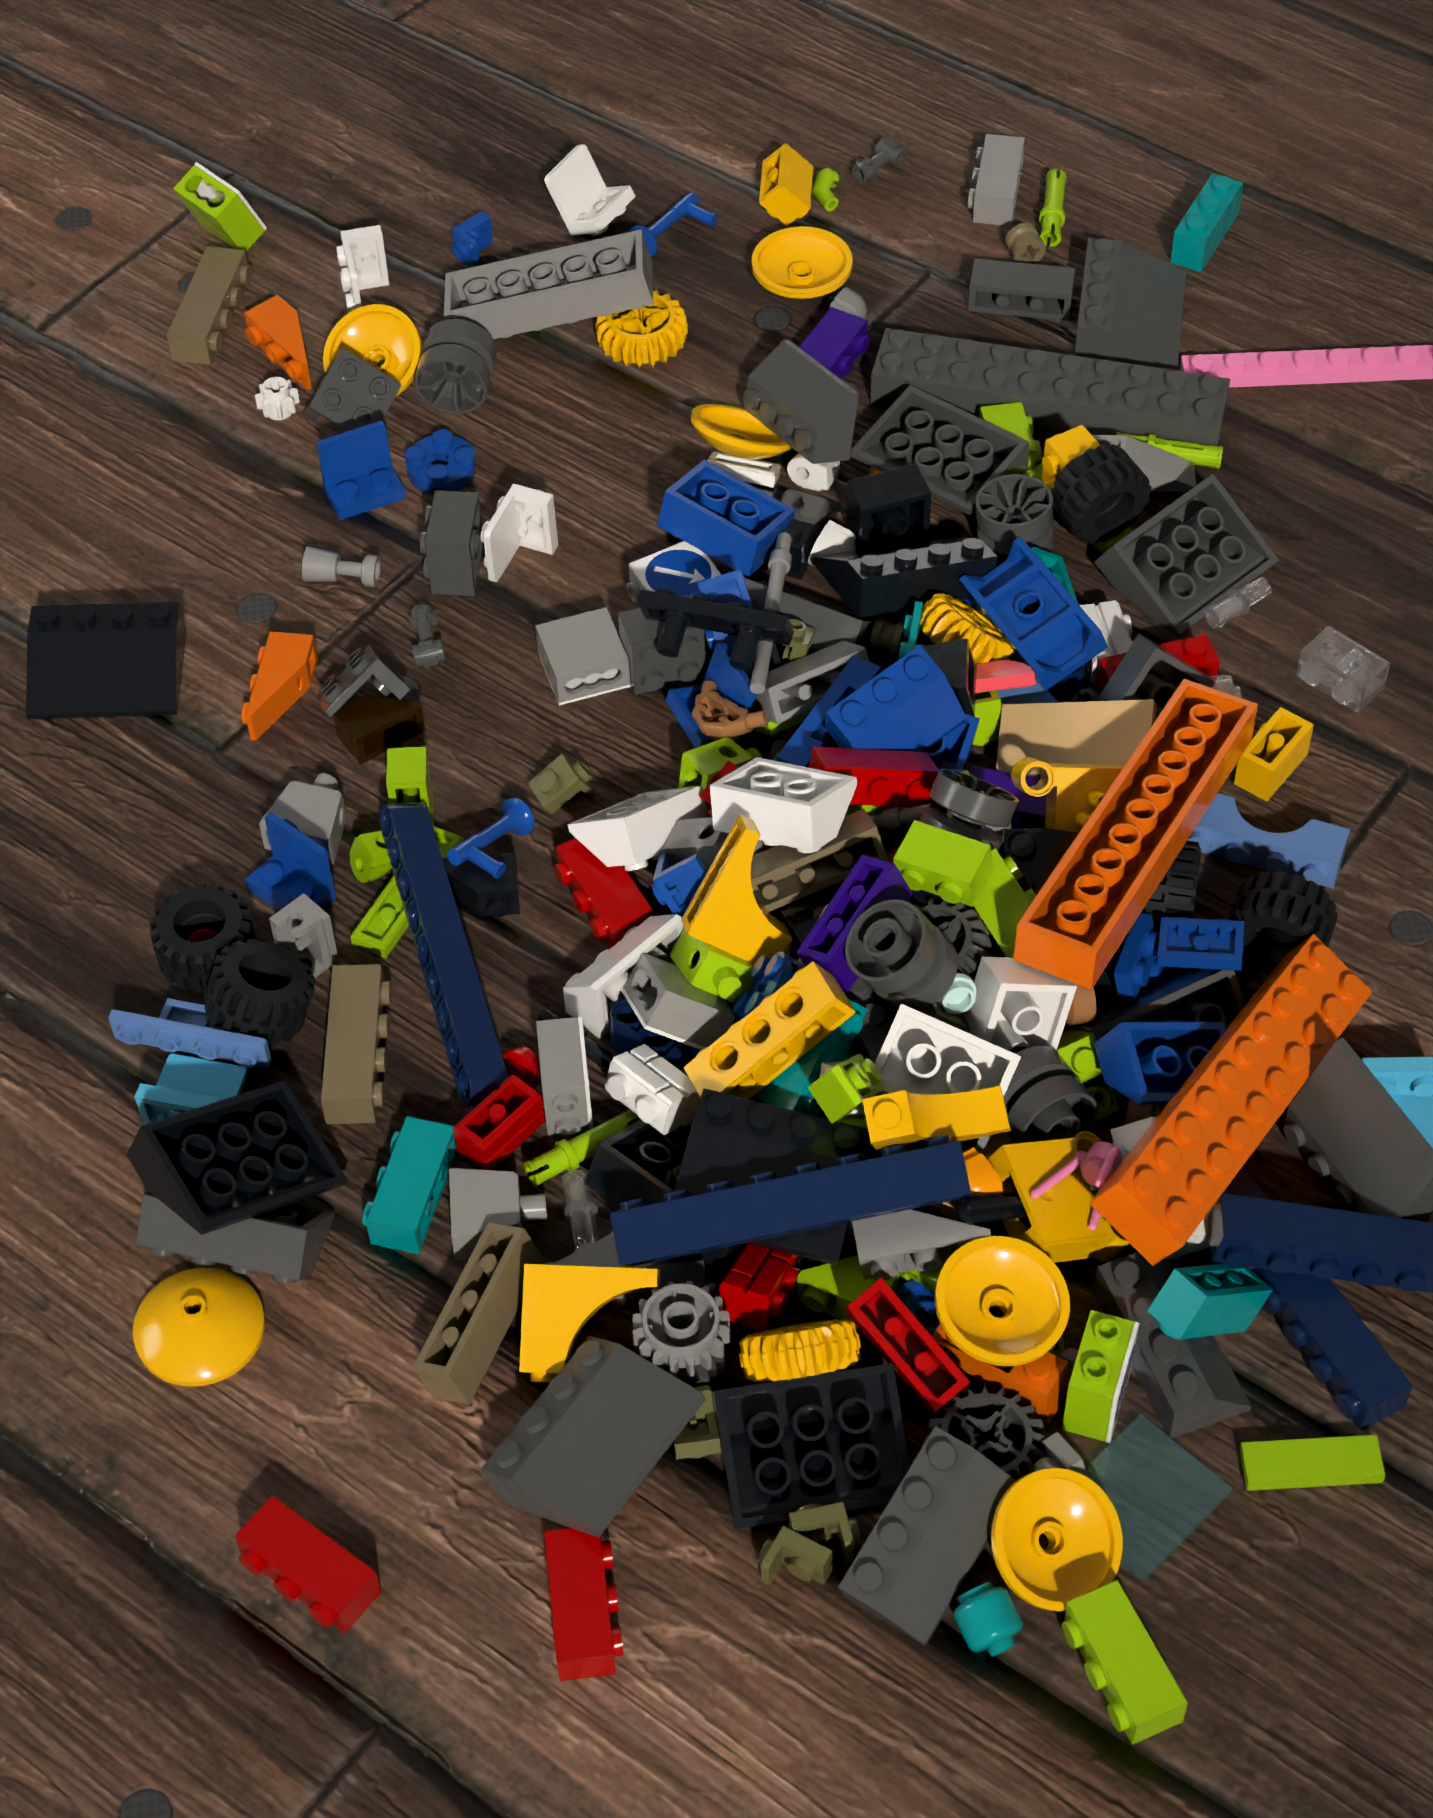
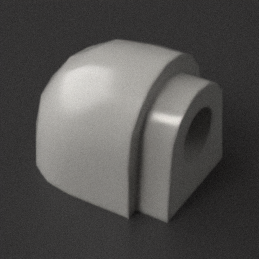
M848 287L842 289L830 304V308L833 307L864 319L867 317L865 301L858 293Z

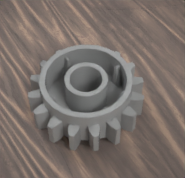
M687 1280L686 1284H675L673 1281H670L666 1287L661 1289L654 1287L651 1289L652 1296L648 1300L641 1299L639 1301L640 1313L633 1314L632 1317L634 1329L632 1331L634 1346H639L640 1356L646 1360L652 1358L653 1364L661 1369L664 1365L669 1366L670 1374L675 1377L679 1372V1368H686L690 1377L695 1376L696 1365L701 1364L703 1368L710 1370L712 1368L711 1355L723 1358L724 1344L730 1343L729 1311H723V1299L720 1296L713 1298L710 1295V1288L705 1285L703 1288L694 1286L692 1281ZM687 1326L685 1329H676L675 1327Z

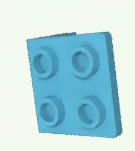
M170 1054L156 1086L140 1083L134 1096L143 1125L240 1095L248 1075L246 1067Z
M1433 1057L1362 1058L1364 1064L1433 1148Z

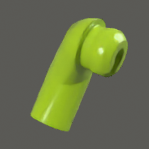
M823 168L817 173L812 187L813 196L826 211H833L839 204V200L830 190L836 187L833 182H839V175L830 168Z

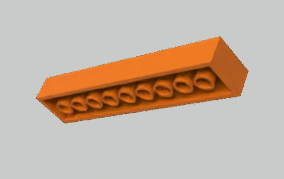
M1183 679L1017 923L1014 961L1092 990L1251 742L1258 707L1257 703Z
M1313 933L1282 958L1089 1204L1152 1266H1155L1183 1247L1373 991Z

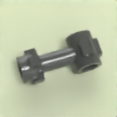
M883 137L875 147V156L871 159L867 157L864 160L859 159L855 162L852 168L854 179L864 184L868 180L873 181L877 178V170L886 163L894 167L900 166L906 157V150L891 138Z
M426 604L415 606L411 610V617L408 619L411 630H418L419 643L412 645L416 666H424L426 668L438 665L441 661L446 660V654L442 640H434L432 625L438 624L436 612H433V609Z

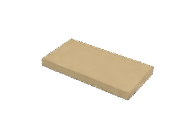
M1154 699L1002 704L996 770L1011 773L1015 763L1025 757L1036 758L1046 763L1125 765L1155 722L1157 704ZM1033 767L1027 772L1026 776L1040 778L1041 773L1038 767Z

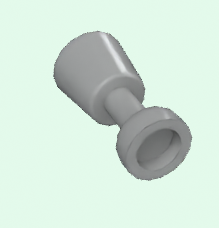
M307 546L302 560V578L304 582L338 581L340 575L361 577V582L364 586L377 588L381 575L380 555H367L362 563L342 561L340 554L337 552Z

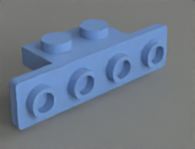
M167 998L159 1018L114 1009L110 1011L108 1016L114 1037L129 1045L143 1044L154 1046L166 1052H185L198 1055L207 1060L221 1059L236 1062L244 1067L257 1066L269 1068L272 1061L266 1039L224 1031L221 1027H215L210 1022L211 1016L206 1015L205 1005Z

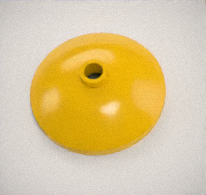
M799 226L781 229L766 236L755 247L751 262L753 275L764 288L781 297L806 300L825 296L841 287L851 274L853 258L848 245L837 235L820 228Z
M372 304L357 308L339 320L331 330L323 352L324 372L327 371L339 350L344 348L400 382L401 388L396 395L398 396L410 385L416 375L422 353V341L418 329L407 315L394 307ZM385 359L384 364L377 367L378 362Z
M704 404L696 406L692 410L690 420L695 430L712 447L725 454L744 459L761 460L781 455L792 448L745 409L719 404Z
M988 1236L964 1244L947 1259L936 1282L935 1308L945 1333L963 1352L984 1363L997 1366H1017L1037 1360L1055 1346L1062 1336L1069 1319L1070 1297L1062 1273L1056 1264L1040 1249L1020 1239L1006 1236ZM989 1308H999L1004 1316H993Z
M211 1267L184 1270L161 1281L142 1300L133 1322L134 1345L144 1366L163 1381L186 1387L214 1384L237 1373L256 1354L265 1331L264 1309L254 1288L235 1273ZM200 1308L198 1313L188 1314L192 1309Z
M1048 1468L1034 1471L1021 1477L1005 1492L994 1513L991 1544L994 1560L1002 1578L1019 1598L1043 1610L1062 1612L1066 1611L1068 1601L1113 1582L1122 1558L1123 1536L1120 1520L1111 1500L1094 1481L1069 1469ZM1042 1533L1048 1539V1545L1045 1550L1039 1544V1537Z

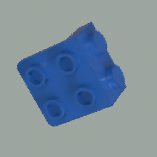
M717 643L703 682L708 680L717 684L716 692L720 696L738 704L741 708L748 709L750 713L752 704L756 699V694L750 691L751 680L745 671L737 670L730 666L729 660L732 651L727 643ZM702 685L669 689L665 701L694 748L717 741L707 737L692 717L695 697L701 693Z

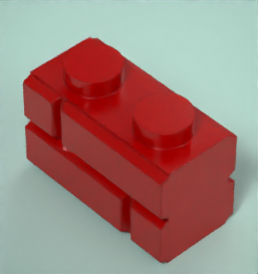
M515 1075L508 1077L499 1086L500 1089L494 1090L453 1127L456 1152L478 1170L495 1169L545 1123V1115L542 1110L544 1108L542 1096Z
M746 1243L719 1286L718 1297L720 1296L723 1299V1311H729L730 1322L737 1323L741 1321L742 1326L761 1332L767 1327L772 1317L780 1319L786 1306L787 1293L794 1295L797 1291V1277L800 1271H802L796 1268L798 1256Z

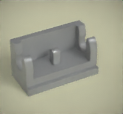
M304 893L269 918L275 945H284L290 948L289 951L291 953H298L303 958L302 963L312 964L311 975L315 976V978L333 965L340 964L330 915Z

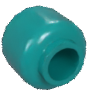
M987 1582L957 1598L960 1605L954 1610V1619L971 1651L982 1652L988 1650L992 1658L1017 1645L1013 1636L1022 1630L1023 1620L1006 1588H993L992 1583Z

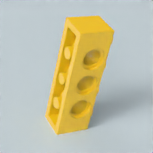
M812 961L806 967L798 970L792 979L775 993L765 997L760 1005L742 1020L732 1024L728 1031L709 1047L698 1052L696 1057L683 1068L700 1098L705 1088L750 1099L854 1015L856 1011L835 977Z

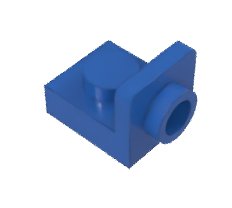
M483 211L452 228V251L460 262H464L469 267L480 266L478 252L493 243L491 217Z

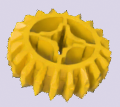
M658 290L653 291L652 305H647L640 309H629L611 313L607 316H598L596 322L597 341L599 342V347L604 350V354L612 356L614 362L623 360L626 367L632 363L637 364L639 368L642 364L648 363L654 367L656 361L666 363L668 356L676 357L677 351L684 347L686 334H688L686 314L684 309L680 307L678 300H671L669 294L660 296Z
M937 593L923 606L920 629L924 635L931 639L932 643L938 644L968 638L976 665L990 661L1011 659L1010 656L1014 652L1011 645L988 618L985 619L979 611L973 609L969 604H965L951 595Z
M846 1319L823 1320L768 1329L749 1334L739 1342L741 1367L744 1369L745 1378L753 1382H774L835 1372L836 1370L852 1367L861 1359L859 1352L861 1344L859 1334H856L855 1323Z

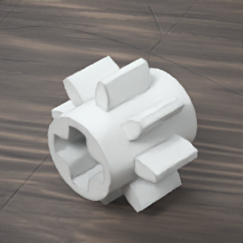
M271 377L259 385L260 393L255 395L257 409H263L265 418L284 420L290 417L292 413H296L295 404L299 403L300 399L298 388H292L291 380L286 381L282 377Z

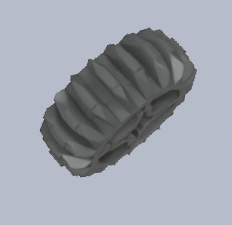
M931 897L927 906L921 907L914 902V906L953 943L958 956L957 973L968 975L972 980H975L981 957H989L988 954L992 952V944L988 937L989 931L979 914L974 909L969 910L967 905L961 902L954 905L943 900L940 905H937V902Z
M985 1383L980 1387V1391L977 1394H974L966 1386L962 1390V1399L954 1396L946 1403V1406H942L934 1413V1419H929L927 1422L926 1433L928 1435L924 1439V1444L936 1426L979 1451L1015 1480L1034 1472V1468H1036L1034 1464L1046 1457L1042 1441L1047 1438L1045 1435H1042L1044 1433L1042 1419H1035L1036 1411L1033 1405L1021 1407L1022 1398L1020 1393L1011 1399L1006 1398V1390L1003 1386L997 1390L996 1394L988 1393L989 1389ZM1007 1429H1010L1018 1438L1022 1447L1021 1453L1012 1447L1013 1442L1005 1437Z

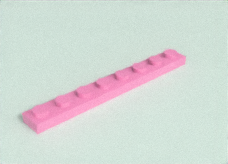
M1433 345L1181 355L1180 369L1181 372L1229 378V388L1433 379Z

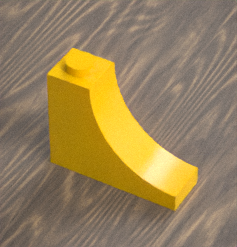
M739 814L681 920L687 935L755 964L762 955L771 958L780 951L789 955L793 946V938L787 925L768 913L754 896L751 885V863L761 834L753 820Z
M1001 1086L936 1095L914 1094L907 1090L862 1099L870 1142L880 1156V1150L883 1148L905 1144L907 1151L925 1148L924 1140L949 1135L951 1142H961L1011 1131Z
M524 1264L519 1372L531 1373L530 1381L551 1382L571 1359L576 1340L589 1319L605 1304L625 1293L645 1288H660L661 1270Z

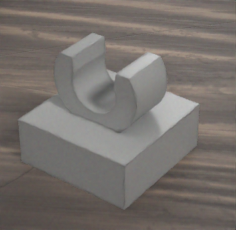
M1058 1432L1042 1441L1047 1457L1038 1460L1034 1464L1036 1466L1034 1468L1035 1471L1048 1468H1064L1088 1477L1083 1459Z

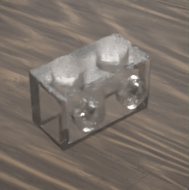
M1327 626L1301 650L1296 676L1329 695L1338 703L1359 713L1385 688L1390 662L1332 627Z

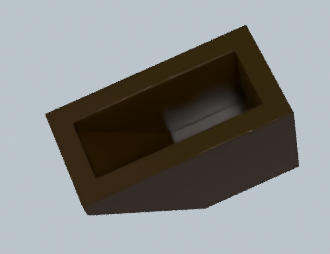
M364 695L353 702L343 705L333 714L337 737L360 765L386 752L388 748H394L425 731L422 706L418 701Z

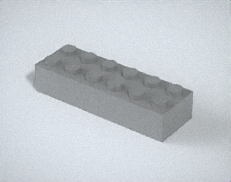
M642 229L445 273L444 319H461L473 322L485 329L493 339L508 338L515 334L540 331L547 327L565 323L571 324L579 320L607 316L611 313L629 309H640L653 304L652 259Z

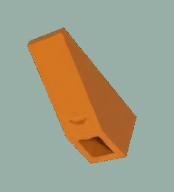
M277 294L244 312L247 325L245 334L249 342L253 346H258L262 349L272 363L280 365L292 381H298L305 389L310 390L312 385L297 311Z
M269 632L266 646H261L259 649L258 673L252 674L250 700L249 702H244L242 707V723L248 726L250 740L256 741L311 688L318 663L314 635Z
M941 1324L932 1334L933 1339L957 1366L982 1385L985 1383L987 1388L994 1394L1002 1386L1006 1390L1005 1397L1008 1399L1020 1393L1022 1398L1021 1407L1033 1405L1036 1411L1035 1418L1042 1419V1422L1048 1425L1067 1397L1070 1381L1069 1362L1047 1352L1037 1360L1023 1365L997 1366L979 1361L963 1352L947 1336Z

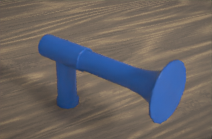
M688 193L647 229L639 225L633 226L629 232L642 229L650 256H653L657 250L656 239L659 235L685 215L707 224L710 228L716 224L718 215L698 207V197L694 193Z
M517 798L507 799L501 807L502 818L447 852L449 862L452 865L458 866L464 861L469 860L490 873L493 878L499 879L506 869V864L497 861L481 850L507 832L511 831L519 836L529 834L534 828L535 819L533 812L524 801Z

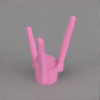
M1101 1141L1093 1144L1088 1152L1077 1151L1070 1162L1031 1191V1198L1037 1199L1077 1168H1081L1082 1177L1088 1184L1101 1189L1122 1162L1120 1149L1109 1142ZM1094 1208L1088 1224L1090 1230L1097 1228L1101 1215Z

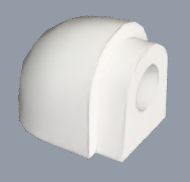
M798 453L788 463L787 471L791 480L798 486L819 492L821 489L828 491L838 476L840 461L812 464Z
M829 520L811 550L808 564L814 566L812 560L816 556L856 550V537L854 533Z

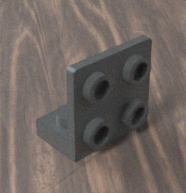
M341 348L333 358L302 416L314 422L321 415L346 431L382 421L401 388V383L344 348Z
M368 645L364 650L361 648L356 649L345 661L347 667L338 677L331 675L324 681L318 690L321 694L317 699L324 713L331 717L369 678L371 683L386 697L392 692L401 700L410 688L402 675L374 648Z

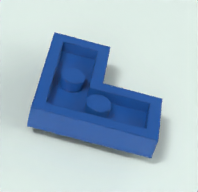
M1140 913L1128 933L1114 970L1119 1001L1135 1003L1139 993L1156 986V984H1161L1164 980L1165 967L1158 966L1159 932H1155L1151 914Z

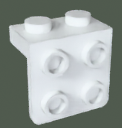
M584 144L575 146L545 177V184L570 235L590 234L591 236H597L604 233L608 229V224L615 217L624 213L626 206L636 197L630 185L606 187L587 146Z
M380 225L340 231L342 245L336 246L339 266L346 267L341 268L340 276L343 292L350 291V294H345L348 313L362 307L359 290L389 285Z
M513 483L506 496H502L499 499L495 514L490 521L485 522L481 531V542L484 543L485 548L484 566L487 568L489 581L498 582L519 546L553 555L558 547L553 494Z

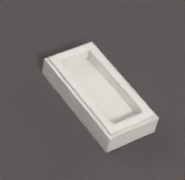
M712 452L707 460L747 483L774 488L780 476L781 465L776 463L744 459L720 452Z

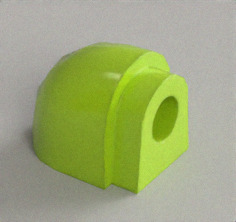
M375 831L355 837L349 856L351 868L357 880L361 883H367L386 875L392 869L382 832Z

